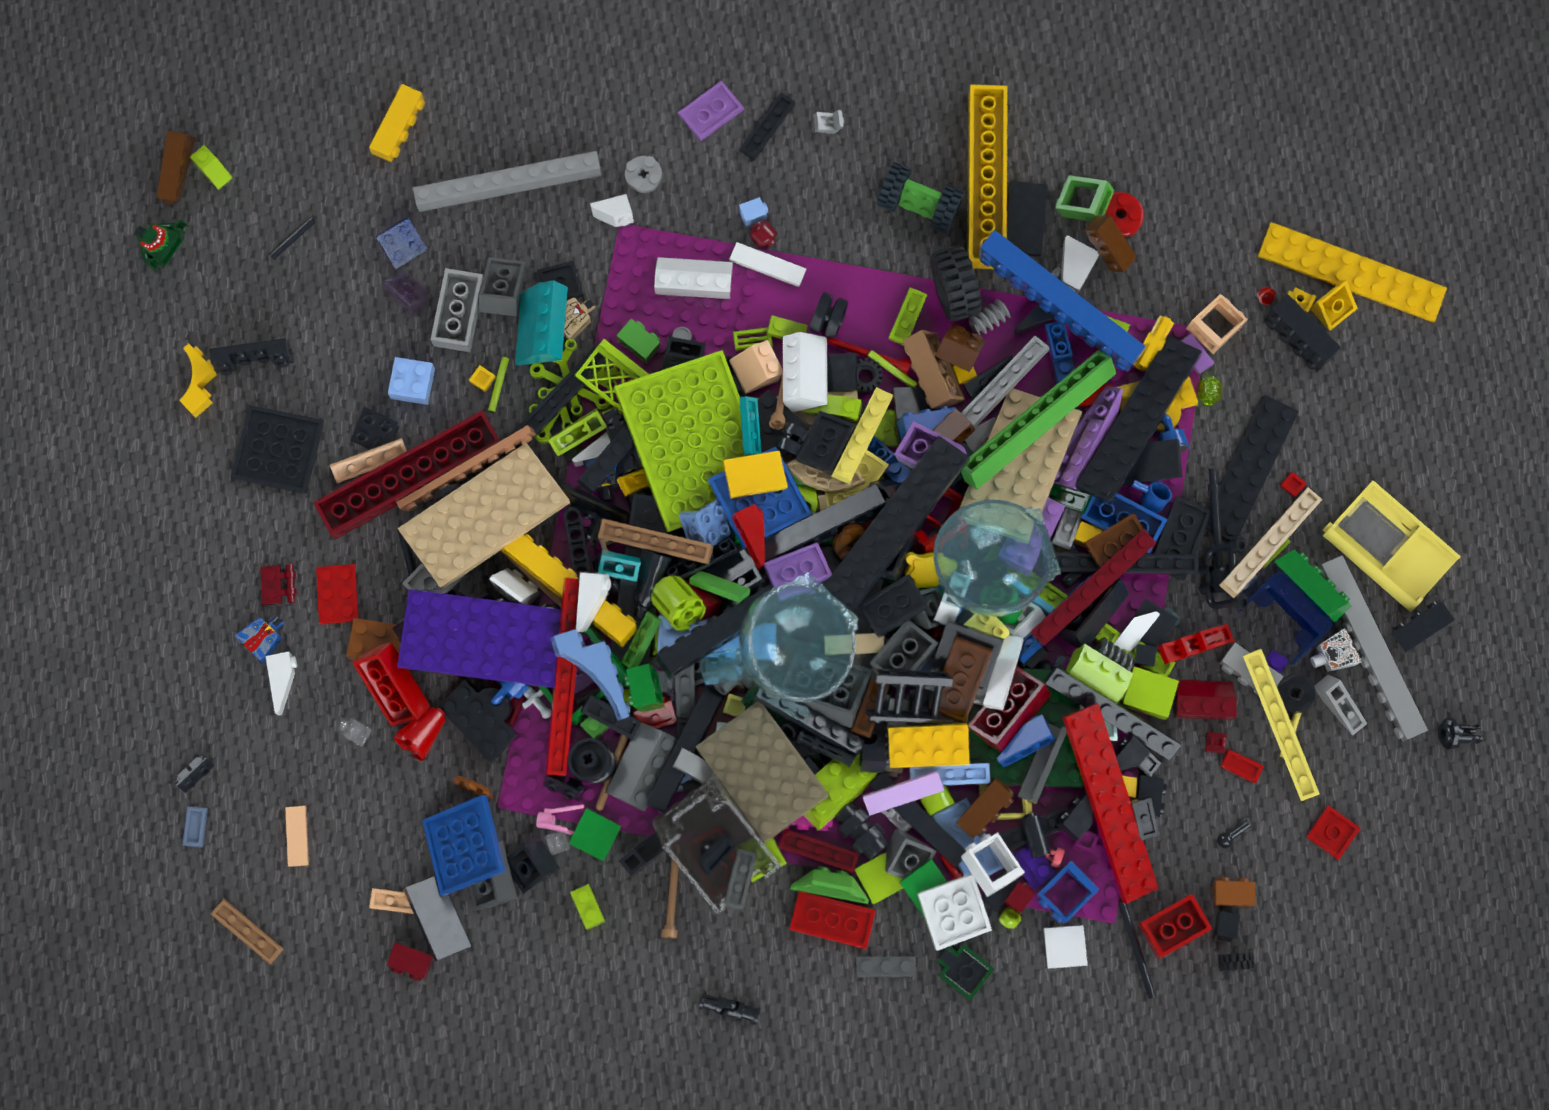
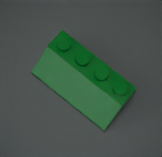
M1293 550L1275 561L1277 566L1334 622L1351 607L1348 602L1350 598L1343 591L1338 593L1334 589L1337 585L1329 578L1325 580L1321 576L1323 572L1316 565L1312 567L1308 563L1310 559L1302 551L1298 553Z

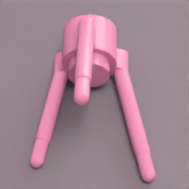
M584 805L555 809L545 808L544 813H538L537 828L551 829L573 835L574 831L555 825L556 819L555 816H552V813L584 808Z

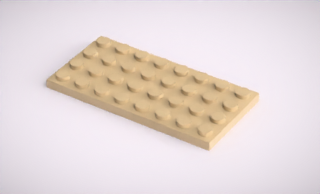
M1013 388L1004 400L988 441L1041 397ZM1073 409L979 489L969 484L957 513L959 517L962 516L968 523L1030 544L1082 411Z
M525 443L399 527L398 530L442 590L570 504V500L528 444Z

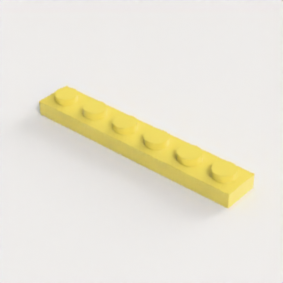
M876 387L832 477L850 485L893 398L892 394Z

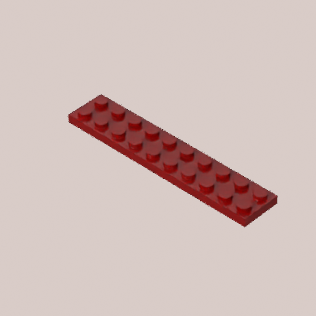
M1092 704L1062 718L1123 903H1129L1159 888L1144 841L1140 838L1132 804L1099 704Z

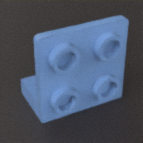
M718 499L712 501L699 511H684L679 514L686 539L715 545L731 534L726 515Z

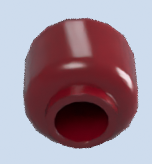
M760 220L750 228V237L759 248L764 246L769 248L776 242L774 238L777 236V232L768 221L763 222Z

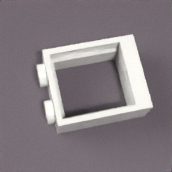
M998 833L993 836L990 834L980 839L981 843L978 845L972 843L965 848L966 853L961 856L987 897L1018 879L1024 873ZM988 846L991 847L1007 871L1006 875L994 882L991 881L975 857L976 853Z

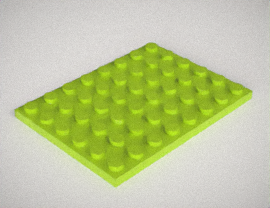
M723 350L614 386L667 533L682 528L679 517L680 513L684 511H699L717 499L707 480L724 472L723 460L748 456L744 455L742 422L739 408L740 396Z

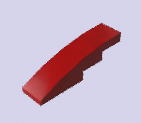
M1228 624L1162 644L1158 646L1165 665L1235 641Z

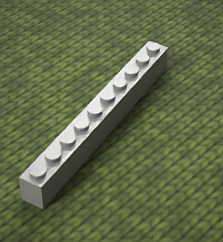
M597 151L413 187L418 211L422 212L601 176Z
M1343 555L1321 564L1318 567L1323 572L1321 576L1325 580L1331 579L1337 585L1334 589L1338 593L1343 591L1350 598L1348 602L1351 607L1342 615L1343 627L1350 633L1356 651L1360 653L1361 665L1363 668H1367L1370 674L1368 678L1371 685L1376 686L1378 690L1377 697L1380 703H1384L1387 709L1385 713L1388 720L1393 721L1396 727L1394 728L1395 735L1404 742L1428 731Z

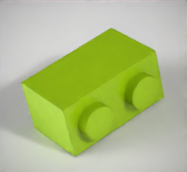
M589 884L570 892L587 930L606 922Z

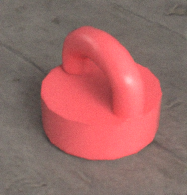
M1057 848V851L1050 849L1051 854L1045 857L1048 861L1052 862L1051 866L1058 868L1065 851L1061 848Z

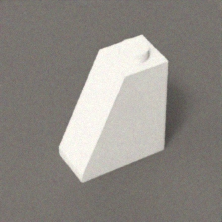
M1068 235L1063 243L1061 281L1077 294L1099 257L1098 251Z

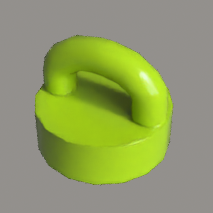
M1008 907L1001 913L999 921L1004 927L1013 929L1021 921V916Z

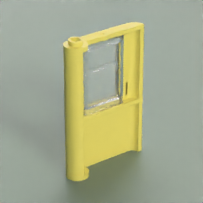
M1372 481L1333 524L1329 522L1322 530L1325 532L1323 536L1409 612H1412L1424 599L1423 597L1461 557L1375 481Z

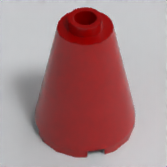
M431 707L418 720L411 721L397 731L393 739L404 751L408 750L413 754V758L422 762L446 721L445 713L438 707Z

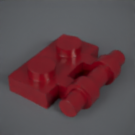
M287 564L286 572L281 573L280 565L260 567L262 605L282 604L283 596H287V603H295L297 589L294 587V579L296 578L294 565ZM286 579L287 589L282 590L281 580Z

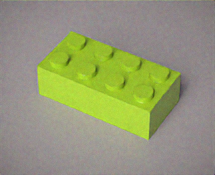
M860 755L854 759L850 768L836 760H832L815 775L829 794V797L804 814V816L820 830L841 810L862 794L876 779L877 773L860 772Z

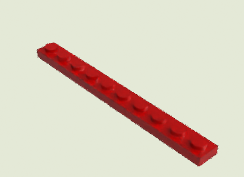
M564 577L559 634L576 629L580 579ZM560 656L556 657L555 687L553 688L545 774L566 776L577 666Z

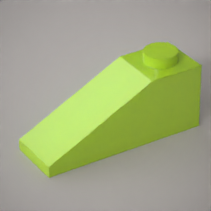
M827 395V405L802 410V413L817 416L819 411H822L850 423L858 424L862 401L844 396Z
M596 408L548 439L557 456H560L607 428L599 410Z

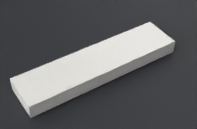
M736 242L730 257V261L797 287H800L806 272V268Z
M1008 635L1004 639L985 695L984 707L1004 709L1024 640L1022 637Z

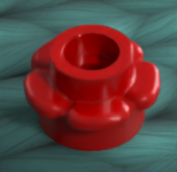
M1263 287L1261 291L1257 292V298H1259L1262 304L1268 305L1274 301V296L1276 295L1274 289Z

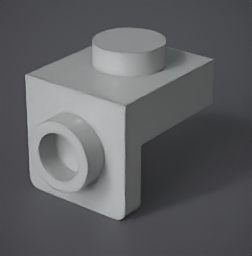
M837 110L834 113L816 112L813 115L815 132L832 134L843 128L844 118L842 117L841 110Z

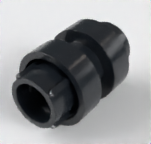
M850 803L834 817V821L840 826L837 832L844 839L848 836L853 839L855 843L851 847L858 855L864 853L868 859H872L888 845L887 840L882 836L885 831L878 823L872 826L867 821L871 815H869L864 807L858 809L853 803Z

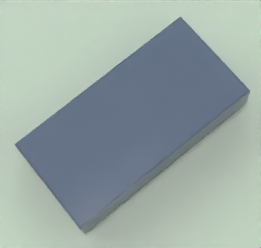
M187 806L182 846L203 848L208 808Z

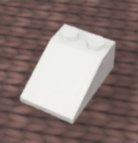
M507 568L490 577L495 590L512 603L532 605L540 595L537 590L538 586L530 580L528 583L522 579L523 575L515 569L511 571Z

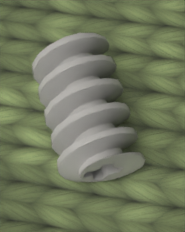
M998 299L995 300L994 304L990 303L988 308H982V312L978 315L969 317L968 322L973 333L980 335V331L987 334L986 327L993 330V323L997 327L1000 326L998 320L1005 323V316L1011 317L1005 304Z

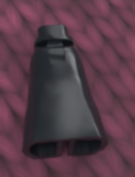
M617 408L603 414L606 419L605 424L610 442L627 424L623 414H620ZM635 444L618 463L622 476L643 469Z
M641 549L639 577L634 593V602L636 604H633V607H635L633 616L643 619L646 611L650 610L653 605L651 600L653 588L661 580L672 558Z

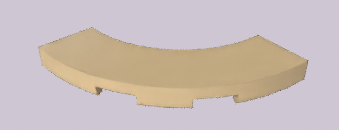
M796 458L786 463L789 472L796 479L818 490L846 491L865 484V480L858 470L849 485L832 477V475L796 462Z

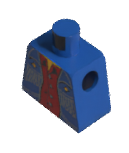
M277 616L268 624L260 617L237 633L235 637L264 664L266 656L271 655L282 640V637L276 631L284 623Z

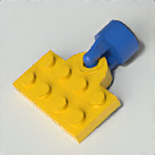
M1189 377L1156 429L1160 433V436L1156 439L1157 442L1171 439L1179 440L1180 454L1188 449L1189 443L1184 430L1174 428L1179 423L1181 409L1198 405V400ZM1140 381L1117 387L1123 390L1119 407L1120 411L1123 410Z

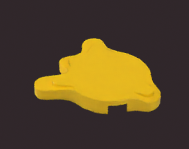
M909 552L905 556V560L909 565L905 569L904 574L905 576L908 574L911 576L918 589L930 588L941 584L956 569V563L953 559L943 557L938 552L923 555Z

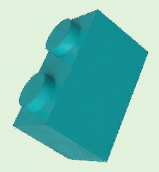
M602 550L598 573L637 582L641 561L638 557Z

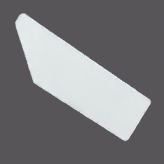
M1152 612L1133 618L1114 645L1131 652L1160 614Z

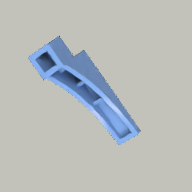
M576 629L550 638L556 657H563L578 666L600 687L611 704L617 720L629 717L630 708L627 701L624 702L622 696L624 694L623 686L617 681V668L611 662V650L605 644V641L582 648L583 639Z

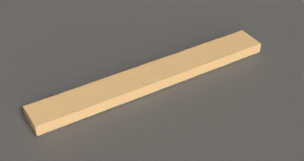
M1307 487L1219 586L1235 598L1322 499Z

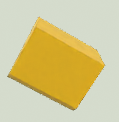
M1343 280L1320 298L1311 308V311L1331 331L1358 308L1347 281Z

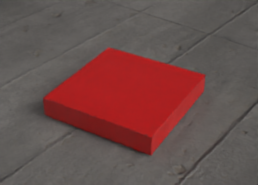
M1327 805L1306 835V838L1339 860L1361 828Z

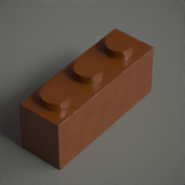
M1097 215L1085 229L1089 240L1094 244L1098 254L1103 258L1111 272H1125L1137 257L1110 215Z
M996 777L957 820L956 824L972 839L976 836L981 837L986 832L987 828L985 826L989 821L994 823L1001 815L999 810L1002 807L1007 808L1014 801L1011 798L1014 792Z

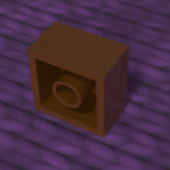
M952 324L941 342L936 357L970 372L978 360L986 340L979 334H972L966 331L960 325Z

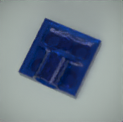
M408 217L375 236L395 269L428 250Z

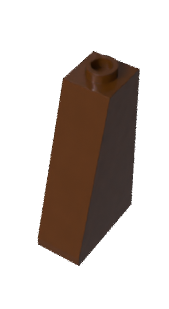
M167 131L157 198L163 199L162 203L173 205L174 201L180 202L191 159L190 156L192 155L196 139L193 136Z

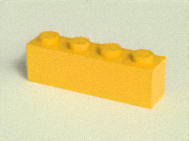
M401 84L369 146L371 154L390 162L398 157L401 143L405 142L408 138L409 132L407 131L409 127L414 126L418 110L421 111L424 107L425 100L422 92Z

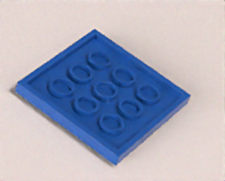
M773 447L763 453L778 451V449ZM783 459L782 464L788 486L786 490L730 499L725 472L719 473L707 480L743 549L746 546L731 518L738 511L753 504H756L757 508L762 510L764 514V539L812 515Z
M481 795L422 820L440 896L451 894L506 872L487 795Z

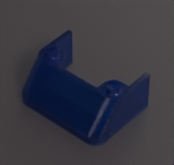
M1283 572L1275 573L1248 599V604L1253 600L1260 607H1267L1276 601L1302 627L1295 636V642L1302 650L1289 662L1291 666L1310 650L1332 627L1331 618Z

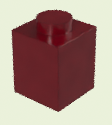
M1018 882L1004 901V904L1021 914L1035 894L1032 892L1033 888L1025 882H1022V884Z

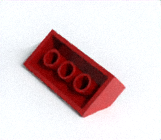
M392 642L375 647L353 660L352 664L389 724L395 726L418 720L431 706L409 670L397 667L399 654Z

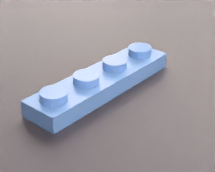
M989 763L910 767V779L938 770L943 785L990 784Z

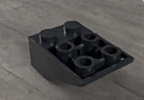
M668 336L662 370L705 356L706 343Z

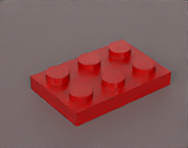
M356 565L316 567L319 624L353 622L354 618L359 619Z

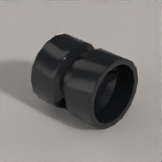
M786 422L782 431L783 437H779L775 447L778 451L796 458L802 447L800 444L804 443L809 432L800 426Z

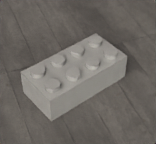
M445 268L431 335L433 346L471 352L479 313V292L483 281V274Z

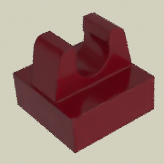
M1206 732L1205 752L1225 754L1227 734Z

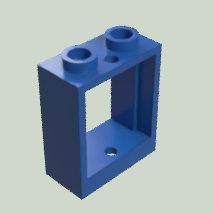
M1070 861L1036 895L1039 898L1037 902L1044 909L1048 908L1052 912L1051 916L1058 923L1062 922L1065 924L1099 888ZM1068 872L1088 893L1064 915L1044 894Z

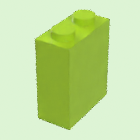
M1133 667L1130 671L1133 675L1128 689L1120 699L1121 706L1166 720L1169 717L1179 681Z

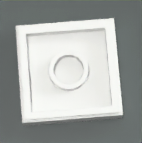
M1084 926L1044 928L1047 969L1087 966Z

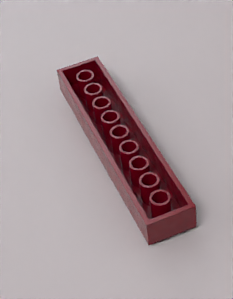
M482 410L313 502L330 535L336 540L398 506L396 502L485 451L500 442Z

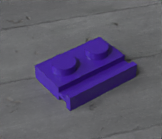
M1029 846L1013 855L1024 871L1022 876L1033 889L1057 875L1045 856L1032 859Z

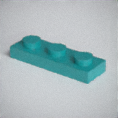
M740 397L739 408L741 412L744 455L761 454L757 398Z

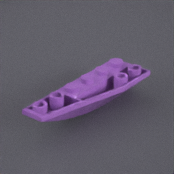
M1106 386L1078 423L1054 481L1055 484L1083 492L1076 488V484L1117 419L1123 392L1121 388Z

